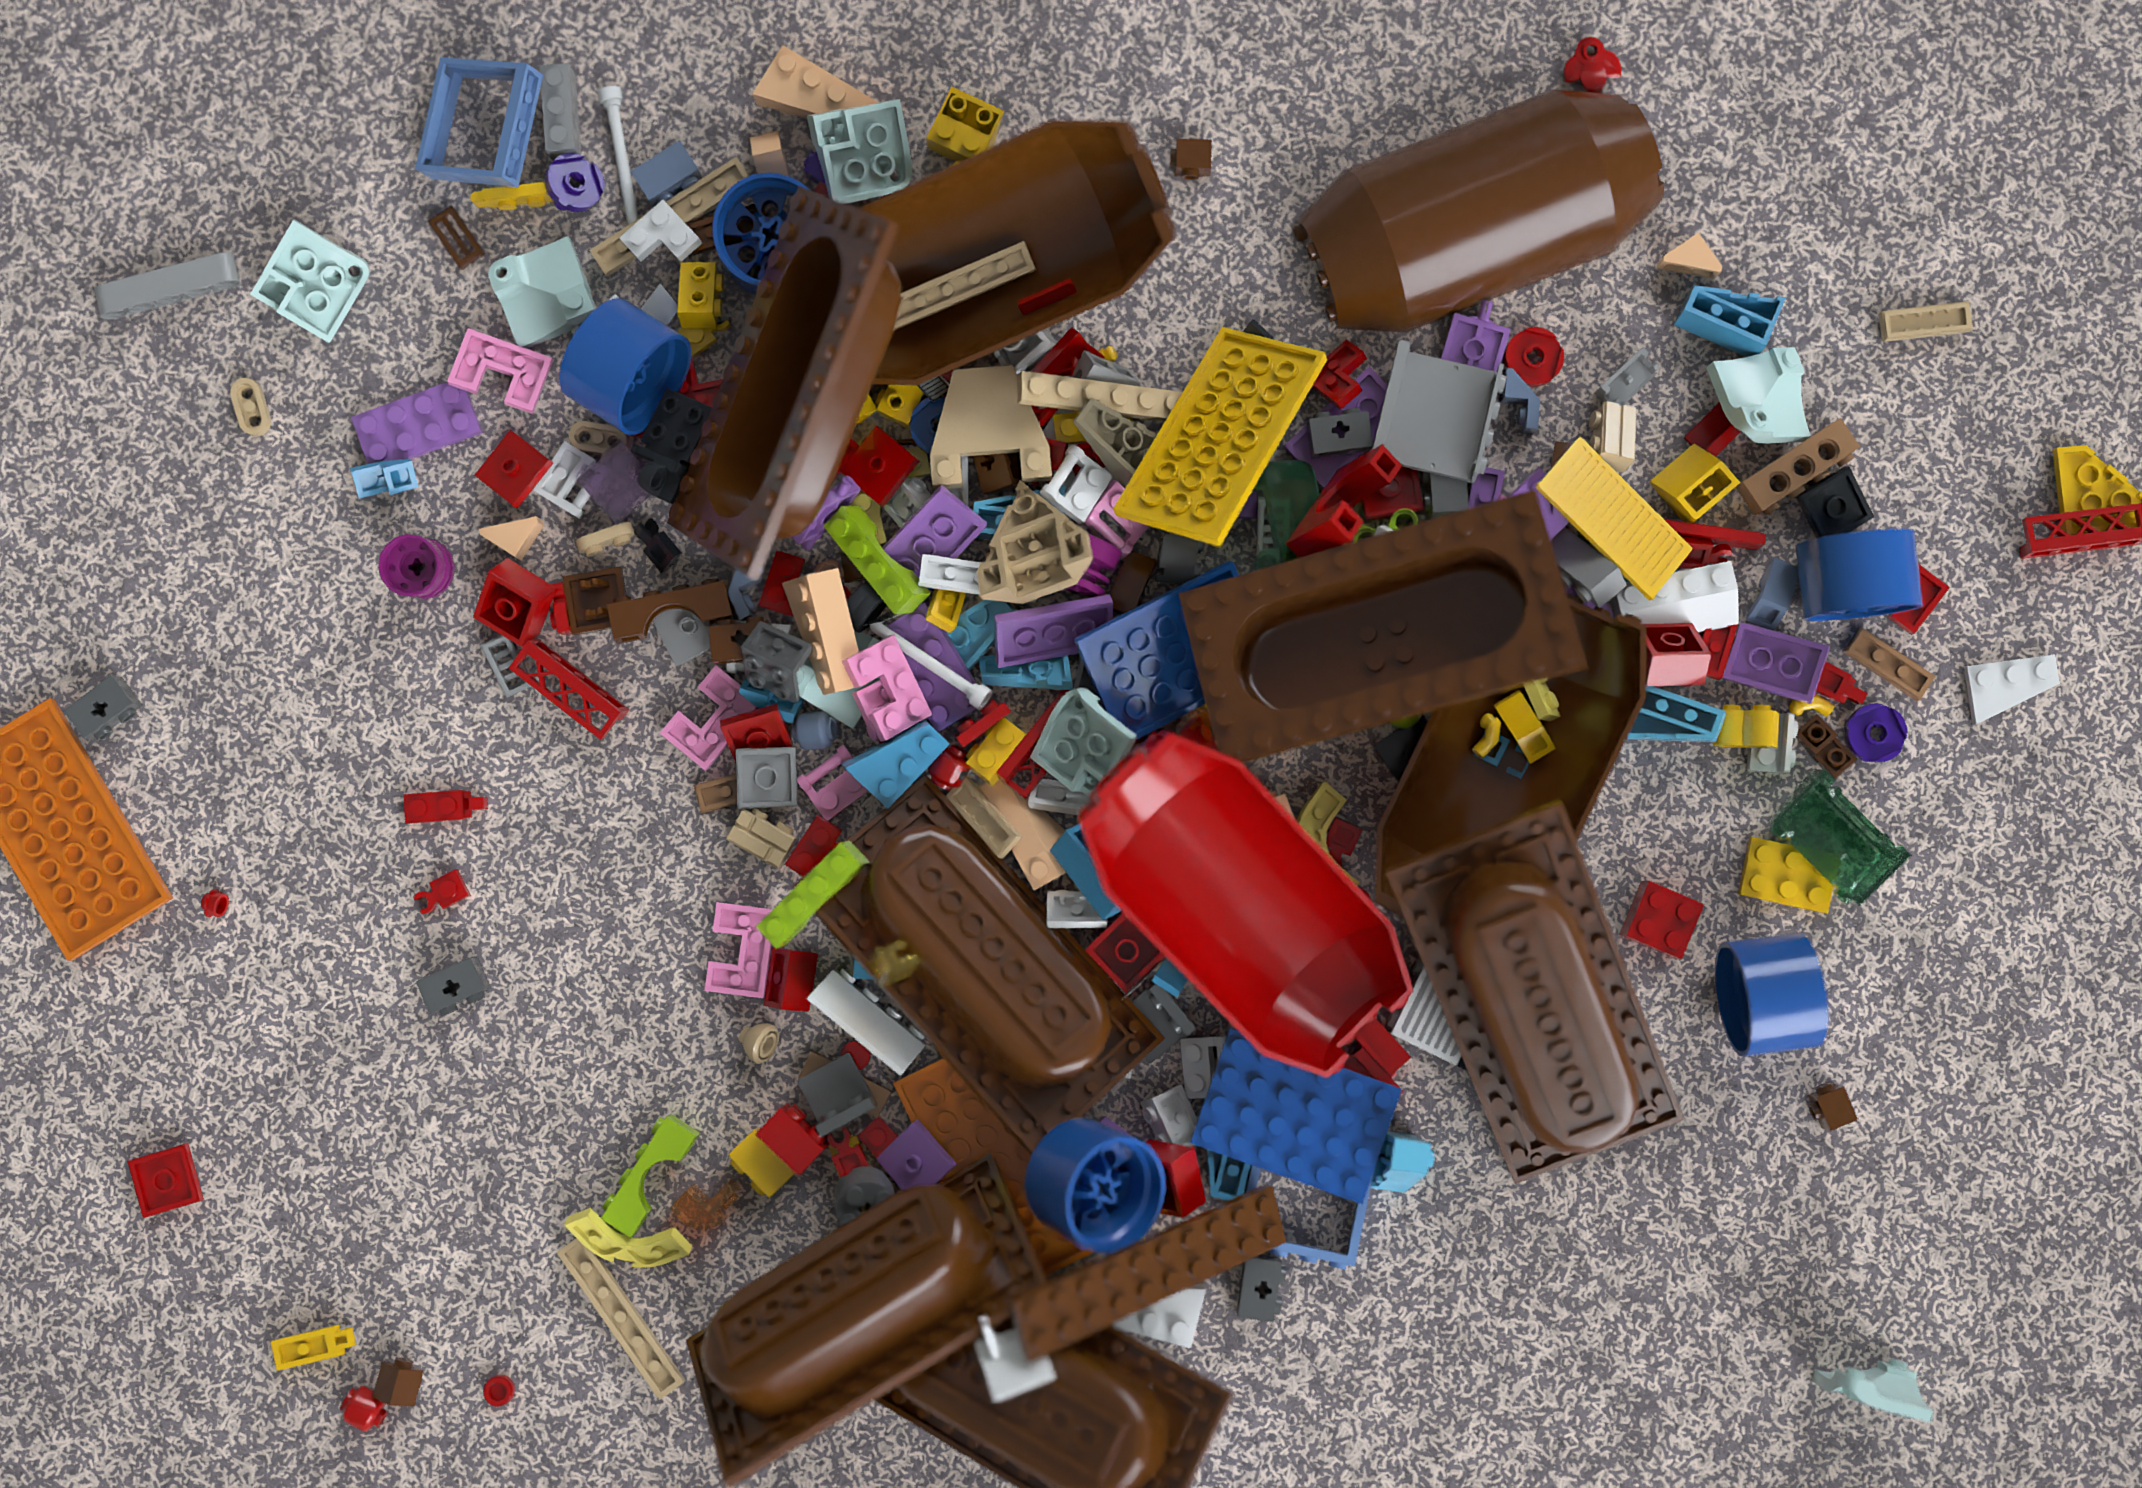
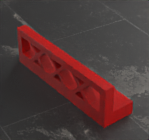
M1071 327L1031 372L1064 377L1071 375L1072 377L1083 351L1103 359L1105 357L1088 344L1076 329ZM1031 405L1041 428L1058 410V408L1050 407L1039 409V406Z
M2142 503L2025 517L2022 519L2026 543L2019 547L2021 559L2138 545L2142 542ZM2134 512L2137 527L2128 528L2118 520L2123 513ZM2100 516L2109 522L2110 525L2105 531L2099 532L2089 523L2094 517ZM2065 520H2071L2081 527L2076 535H2069L2060 529ZM2041 523L2051 530L2047 538L2035 539L2032 524Z
M539 638L528 640L508 667L600 740H603L615 722L623 719L630 710ZM527 655L536 660L538 673L528 674L519 667ZM554 674L559 678L561 691L551 692L546 688L544 675ZM538 676L539 681H537L533 677ZM566 685H568L572 689L567 690ZM577 692L581 695L584 709L574 710L569 706L567 693ZM589 702L595 707L590 708ZM600 710L609 717L601 730L592 724L590 711Z
M1062 690L996 771L998 779L1025 800L1047 774V771L1039 764L1033 763V759L1030 758L1055 706L1071 690ZM1030 759V765H1024ZM1034 769H1040L1035 776ZM1031 770L1032 781L1025 789L1012 781L1018 771Z

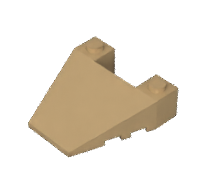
M1013 365L953 370L930 453L933 489L937 490L941 485L946 489L963 488L961 457L1020 452L1023 483L1051 481L1050 447L1031 405L1017 403V374Z

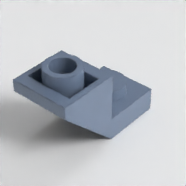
M1506 368L1502 375L1507 376L1503 393L1497 392V394H1500V403L1523 405V407L1518 409L1517 424L1522 425L1521 433L1534 434L1538 429L1540 399L1513 368Z
M1773 558L1760 579L1761 592L1746 614L1748 622L1773 631L1776 629L1789 608L1798 583L1797 566L1778 558Z
M736 570L728 590V595L739 619L746 621V618L754 617L751 610L755 609V605L749 593L743 594L742 591L763 582L760 575L758 580Z

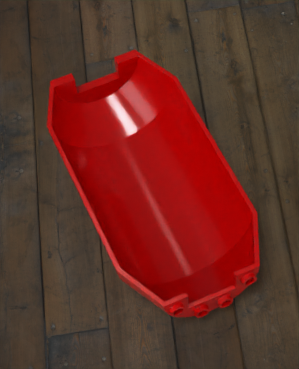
M1168 732L1152 737V741L1148 745L1136 747L1100 780L1088 796L1090 802L1080 809L1078 820L1104 893L1262 1055L1326 1078L1331 1074H1336L1343 1068L1345 1060L1349 1057L1341 1047L1352 1042L1356 1037V1032L1364 1024L1370 1023L1377 1016V1011L1382 1006L1393 1013L1396 1009L1402 1008L1408 1002L1409 996L1414 992L1393 924L1239 760Z

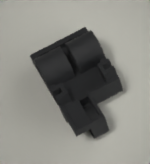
M666 388L641 438V441L646 444L645 448L635 443L631 447L632 453L649 461V463L643 466L638 476V484L643 490L672 505L674 504L680 491V482L687 473L691 463V454L698 445L702 435V426L708 419L712 407Z

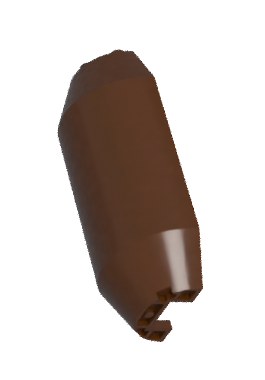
M1553 89L1342 171L1295 220V225L1292 226L1297 242L1302 241L1310 260H1315L1319 271L1316 274L1322 288L1326 287L1329 293L1327 305L1324 308L1330 323L1334 321L1337 329L1407 333L1451 316L1454 313L1479 305L1482 300H1492L1612 253L1662 202L1664 195V182H1661L1658 175L1659 170L1663 168L1660 154L1650 126L1637 104H1629V97L1624 94Z
M1049 120L859 208V210L899 225L886 260L893 265L901 282V293L1023 241L1026 242L1036 268L1034 272L894 330L872 384L917 386L1118 298L1131 288L1175 239L1176 228L1169 215L1172 212L1154 165L1144 145L1140 144L1135 129L1128 121ZM1071 279L1077 287V293L1026 315H1023L1018 308L1017 301L1064 280Z
M1567 594L1587 668L1551 677L1545 681L1549 691L1558 700L1559 707L1557 710L1560 717L1552 721H1539L1556 749L1529 764L1521 779L1507 773L1506 770L1508 767H1511L1522 773L1528 760L1524 754L1515 750L1518 744L1505 726L1494 704L1520 690L1536 714L1523 685L1434 710L1377 826L1375 903L1405 919L1387 874H1385V868L1559 799L1564 807L1576 841L1578 840L1646 700V626L1641 624V619L1625 613L1624 616L1617 614L1616 619L1610 617L1611 613L1597 606L1594 609L1583 605L1584 601L1579 597ZM1487 713L1492 714L1494 718H1499L1501 722L1500 735L1511 741L1498 768L1474 756L1472 748L1481 740L1485 729L1480 726V720ZM1498 742L1487 755L1495 758L1502 743Z

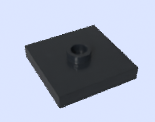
M1849 466L1840 468L1796 496L1816 538L1849 533L1874 518Z
M1423 713L1419 721L1412 727L1398 728L1372 746L1397 783H1399L1428 724V720Z

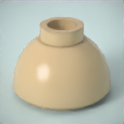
M761 1023L753 1027L746 1026L743 1028L739 1035V1042L743 1044L744 1051L750 1060L756 1064H761L773 1055L779 1042V1032L775 1025Z

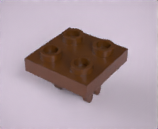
M622 567L563 576L572 635L611 629L607 604L614 603L613 600L616 598L627 596Z

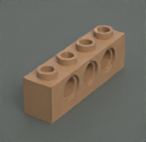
M1839 418L1738 484L1736 489L1754 515L1762 511L1768 515L1782 506L1779 500L1788 495L1792 499L1805 491L1806 488L1803 484L1812 479L1814 483H1817L1831 474L1828 468L1835 463L1841 467L1855 458L1852 452L1860 448V445L1843 420ZM1819 447L1827 450L1828 460H1824L1819 456ZM1794 463H1799L1803 466V476L1795 473ZM1770 479L1778 481L1780 484L1779 492H1775L1770 488Z

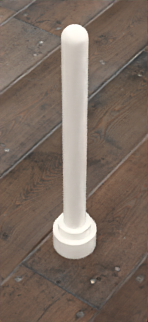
M608 86L599 89L598 96L600 104L603 105L608 113L626 218L630 225L639 218L619 114L620 102L623 101L620 87Z
M882 623L870 624L871 631L883 639L890 635H895L902 652L965 693L966 698L969 699V704L978 710L983 709L990 700L993 690L984 684H971Z

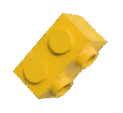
M681 262L677 306L681 328H717V317H722L723 313L722 299H719V292L724 291V276L718 273L716 262Z
M888 385L886 390L882 389L878 394L875 405L878 406L877 412L880 416L910 430L912 412L927 396L918 386Z
M1004 717L987 729L985 732L987 737L980 745L975 744L967 754L968 761L966 764L970 767V770L992 787L999 780L996 771L1026 736L1023 731Z
M757 1127L728 1155L732 1158L730 1161L732 1167L741 1175L745 1172L750 1177L752 1188L759 1195L764 1196L766 1194L770 1198L795 1172L755 1135L760 1129Z

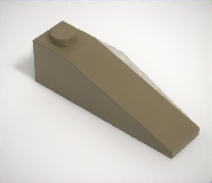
M1088 399L1073 420V423L1116 481L1126 488L1157 433L1145 428L1146 425L1138 421L1133 422L1122 417L1120 412L1093 399Z

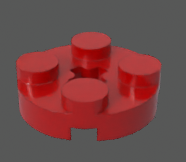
M1529 327L1511 338L1504 352V363L1506 368H1513L1529 387L1546 385L1559 374L1563 367L1565 357L1563 347L1560 346L1553 332L1542 327ZM1536 350L1538 351L1537 356L1542 357V361L1532 364L1526 355Z

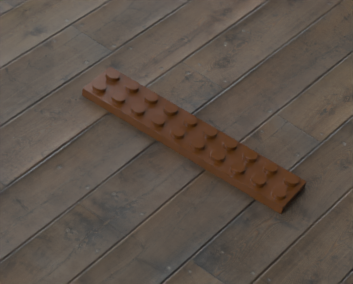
M1269 1184L1259 1186L1009 1299L1024 1360L1032 1362L1286 1243L1273 1186Z

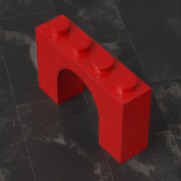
M1382 444L1339 468L1288 539L1286 545L1298 558L1351 542L1364 523L1352 508L1370 494L1389 485L1402 467V464Z

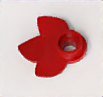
M1586 37L1580 40L1576 45L1575 55L1569 58L1564 66L1565 82L1572 83L1580 79L1582 86L1587 92L1600 93L1607 77L1619 78L1622 73L1619 58L1615 53L1605 50L1603 43L1596 37ZM1588 46L1593 47L1595 50L1593 57L1588 56L1586 53Z

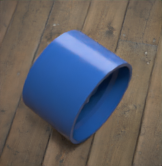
M759 173L738 181L723 195L714 214L713 240L722 267L735 284L753 295L757 294V286L764 277L769 255L775 249L778 239H772L766 246V235L764 233H771L776 226V237L779 238L780 227L786 221L788 215L783 211L787 195L793 197L799 186L809 190L801 182L783 174ZM750 196L758 211L753 213L754 215L741 203ZM769 204L775 205L779 209L777 215L771 218L764 216L762 213V209ZM742 220H749L754 224V227L750 232L742 233L737 229L738 224ZM724 236L739 237L743 243L725 246ZM745 249H750L755 253L754 260L749 263L742 262L739 259L740 253ZM756 265H759L761 268L758 278L754 279L748 276L750 271Z
M614 298L604 302L590 313L573 335L560 367V388L567 397L623 433L636 435L646 430L666 388L678 393L681 390L691 362V345L685 336L626 299Z
M1881 529L1838 534L1804 541L1795 546L1804 621H1832L1872 617L1909 611L1923 606L1915 532L1912 529Z
M1797 932L1728 941L1719 945L1715 959V986L1718 1007L1726 1036L1737 1055L1746 1057L1820 1047L1824 1043L1828 1029L1826 986L1814 947L1803 933Z
M1077 1118L1057 1125L1038 1143L1028 1163L1025 1177V1192L1032 1213L1043 1225L1097 1253L1111 1254L1140 1241L1151 1229L1163 1204L1165 1175L1158 1156L1146 1143L1098 1121Z

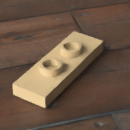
M1969 301L1887 310L1879 313L1882 342L1967 333L1973 330Z
M967 776L960 787L952 788L946 795L955 806V809L998 858L1003 859L1022 838L970 777Z

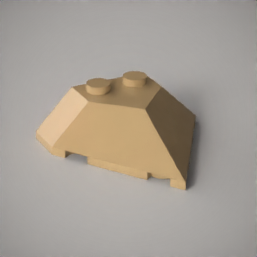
M1020 480L1015 489L1017 491L1016 498L1012 506H1007L989 544L991 551L985 563L981 562L977 570L980 597L985 600L1023 604L1076 585L1093 559L1088 533L1080 526L1074 524L1066 515L1039 494L1029 489Z

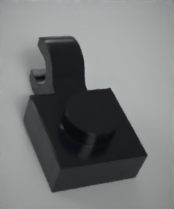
M650 518L645 525L639 523L634 529V533L646 545L643 552L660 573H663L671 568L682 552L664 531L658 533V524Z

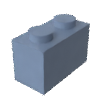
M680 140L630 171L653 208L660 201L664 200L666 202L703 178Z

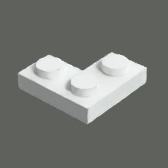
M664 200L660 201L620 237V240L640 262L662 243L680 262L702 244L699 237Z

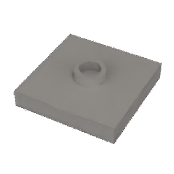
M673 609L663 612L654 619L653 623L677 667L711 650L709 626H704L701 620L693 613L682 609Z
M796 747L736 749L738 809L797 807Z

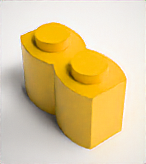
M1723 705V711H1726L1727 715L1717 741L1713 742V746L1721 748H1778L1779 712L1771 710L1770 705H1752V710H1741V705Z

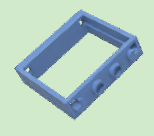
M440 57L415 170L434 180L518 188L543 74L527 63ZM463 77L513 81L493 171L443 166Z
M1250 1165L1244 1193L1257 1188L1260 1173L1259 1167ZM1372 1178L1363 1204L1356 1202L1346 1253L1289 1241L1271 1249L1270 1253L1282 1257H1287L1288 1253L1300 1255V1260L1310 1263H1317V1259L1329 1261V1266L1338 1269H1346L1347 1265L1355 1267Z

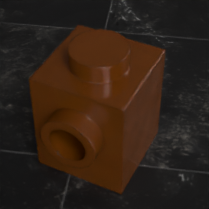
M1177 139L1176 149L1170 148V166H1175V176H1181L1184 180H1197L1199 176L1210 177L1212 139Z
M1826 1082L1816 1086V1092L1808 1095L1811 1102L1808 1104L1810 1114L1815 1121H1819L1822 1129L1833 1131L1858 1120L1844 1086Z
M396 1357L394 1362L382 1361L372 1397L389 1406H415L424 1370L413 1366V1361L407 1358Z

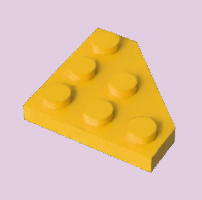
M2087 445L2057 447L2052 450L2059 513L2142 503V491L2137 490L2127 482L2128 478L2112 465L2105 464L2094 455L2096 452ZM2134 512L2123 513L2118 520L2128 528L2137 527ZM2097 516L2092 519L2089 525L2101 532L2105 531L2110 523ZM2065 520L2061 525V529L2069 535H2076L2081 528L2071 520Z

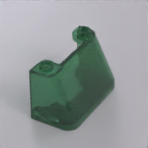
M1302 460L1269 461L1252 490H1263L1274 544V548L1265 549L1256 556L1254 561L1255 571L1298 559L1297 555L1286 545V542L1319 497L1314 468L1308 462Z
M1814 769L1769 820L1772 825L1769 830L1779 840L1784 841L1786 839L1837 889L1834 894L1846 905L1851 902L1856 906H1861L1912 855L1901 844L1896 846L1889 840L1890 837L1886 833L1880 832L1841 793L1843 790L1839 786L1832 787L1831 785L1835 779L1825 769Z

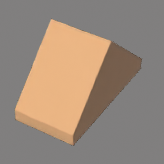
M774 131L750 137L752 156L757 174L777 173L789 176L779 132Z
M1699 232L1664 255L1657 264L1658 269L1715 279L1722 271V265Z
M535 516L480 528L479 533L522 561L544 527L543 520Z

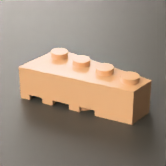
M782 45L752 93L758 106L769 107L779 110L781 113L807 119L808 115L879 103Z
M839 569L809 574L782 583L801 637L804 641L812 644V652L809 655V659L822 694L826 695L854 688L842 661L858 653L859 650Z

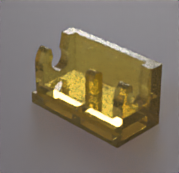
M897 942L883 949L881 946L875 948L868 962L880 988L910 976L918 966L919 962L916 956H910L905 960H901L900 955L896 953L897 950L905 948L907 943Z

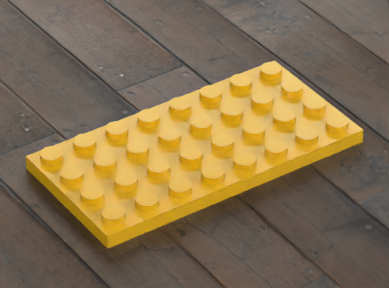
M1221 327L1113 508L1115 515L1220 547L1327 361L1325 352Z

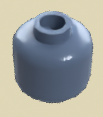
M825 711L802 713L798 716L796 724L792 726L793 739L806 751L829 748L838 737L837 722L834 717H831Z

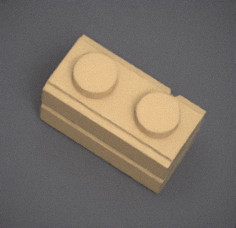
M1606 401L1597 410H1594L1590 416L1589 427L1593 428V436L1589 441V445L1615 471L1625 472L1635 461L1637 410L1635 407L1619 406L1618 403Z
M752 808L751 811L743 809L726 840L773 867L781 869L798 840L797 837L792 835L794 829L780 821L775 826L767 821L769 815L757 808Z

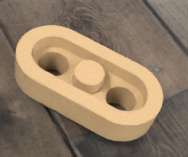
M250 378L238 379L233 383L230 390L238 424L245 433L255 437L262 436L268 432L271 426V417L262 387ZM248 390H252V397L245 399V393ZM259 417L261 422L258 426L254 427L253 420Z
M579 421L569 431L570 443L582 452L617 457L625 453L629 446L627 434L612 425ZM584 433L590 434V439L587 442L581 441V436ZM615 437L618 438L619 444L616 447H611L609 444L610 440Z
M624 522L585 535L575 542L579 553H586L587 557L602 553L604 551L603 547L614 544V547H620L630 543L631 537L635 533L632 523Z

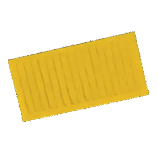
M1581 436L1572 443L1542 480L1536 484L1535 488L1604 557L1617 565L1621 573L1649 601L1655 598L1656 594L1693 549Z

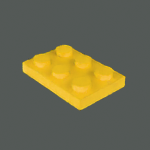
M1749 837L1738 895L1828 914L1839 855Z

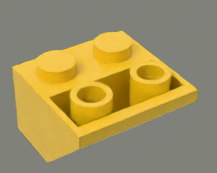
M951 86L926 137L928 149L954 161L959 160L961 162L993 147L1004 116V110Z
M1692 444L1649 481L1651 486L1682 521L1692 523L1741 483L1720 459L1696 444Z

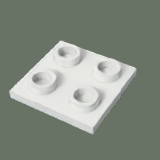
M986 1316L980 1318L986 1338L975 1342L995 1402L1055 1379L1047 1355L1032 1362L1024 1360L1016 1328L993 1337Z

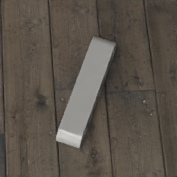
M225 252L96 286L94 292L101 318L111 320L237 287L241 282L234 255Z

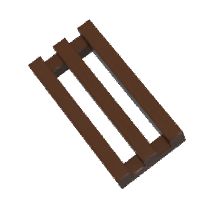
M452 205L428 220V223L461 270L465 269L469 263H474L478 257L486 255ZM450 214L475 249L472 253H470L447 219V216ZM440 221L443 222L466 256L463 259L458 256L437 225Z

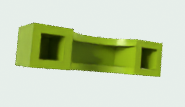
M841 506L823 526L895 615L913 613L931 594L926 587L918 586L919 578L913 571L898 564L883 550L876 539L875 530L877 526L860 506Z
M850 840L841 842L756 928L776 949L787 945L807 925V922L814 913L836 892L851 882L870 862Z
M672 1114L666 1116L665 1119L660 1117L651 1130V1133L654 1134L649 1144L644 1142L634 1156L638 1160L632 1170L630 1168L625 1170L618 1181L622 1185L616 1195L611 1193L602 1206L605 1213L601 1219L630 1238L637 1234L652 1210L644 1193V1181L650 1168L655 1163L664 1160H683L701 1134Z

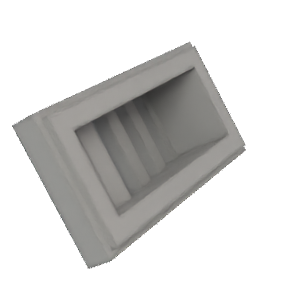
M500 634L480 645L506 698L532 687L524 680L509 686L507 681L518 677V675L514 672L503 675L502 670L507 669L519 653L514 642ZM506 643L508 648L495 654L493 653L492 648ZM511 653L513 659L500 665L498 664L497 659ZM522 662L519 667L528 673L524 662Z

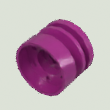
M405 534L395 537L385 545L379 556L378 569L381 580L389 590L402 596L429 599L439 596L448 589L454 579L455 564L452 554L442 543L435 539ZM425 564L426 568L418 572L417 567Z
M1089 535L1093 559L1078 583L1065 588V590L1083 597H1098L1105 595L1106 591L1095 585V583L1108 586L1111 582L1105 575L1100 573L1101 569L1115 571L1122 551L1104 540Z

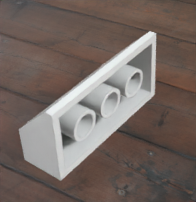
M1731 561L1674 572L1656 594L1655 598L1650 601L1630 581L1625 582L1627 586L1610 599L1614 619H1616L1617 614L1624 616L1625 613L1641 619V624L1693 623L1698 633H1702L1708 628L1716 630L1726 628L1727 625L1739 624L1738 586Z
M837 969L832 970L809 995L807 1000L901 1076L927 1045L923 1041L925 1036L915 1026L911 1025L908 1028L901 1023L902 1016L893 1008L888 1006L887 1009H884L877 1003L879 997L870 989L865 987L862 991L854 984L857 979L853 978V975L845 969H842L840 972Z

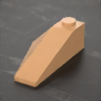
M998 780L993 787L988 783L979 786V789L1022 836L1011 850L1033 890L1035 891L1064 875L1066 871L1050 852V849L1066 830L1044 810L1029 808V797L1025 800L1001 780Z

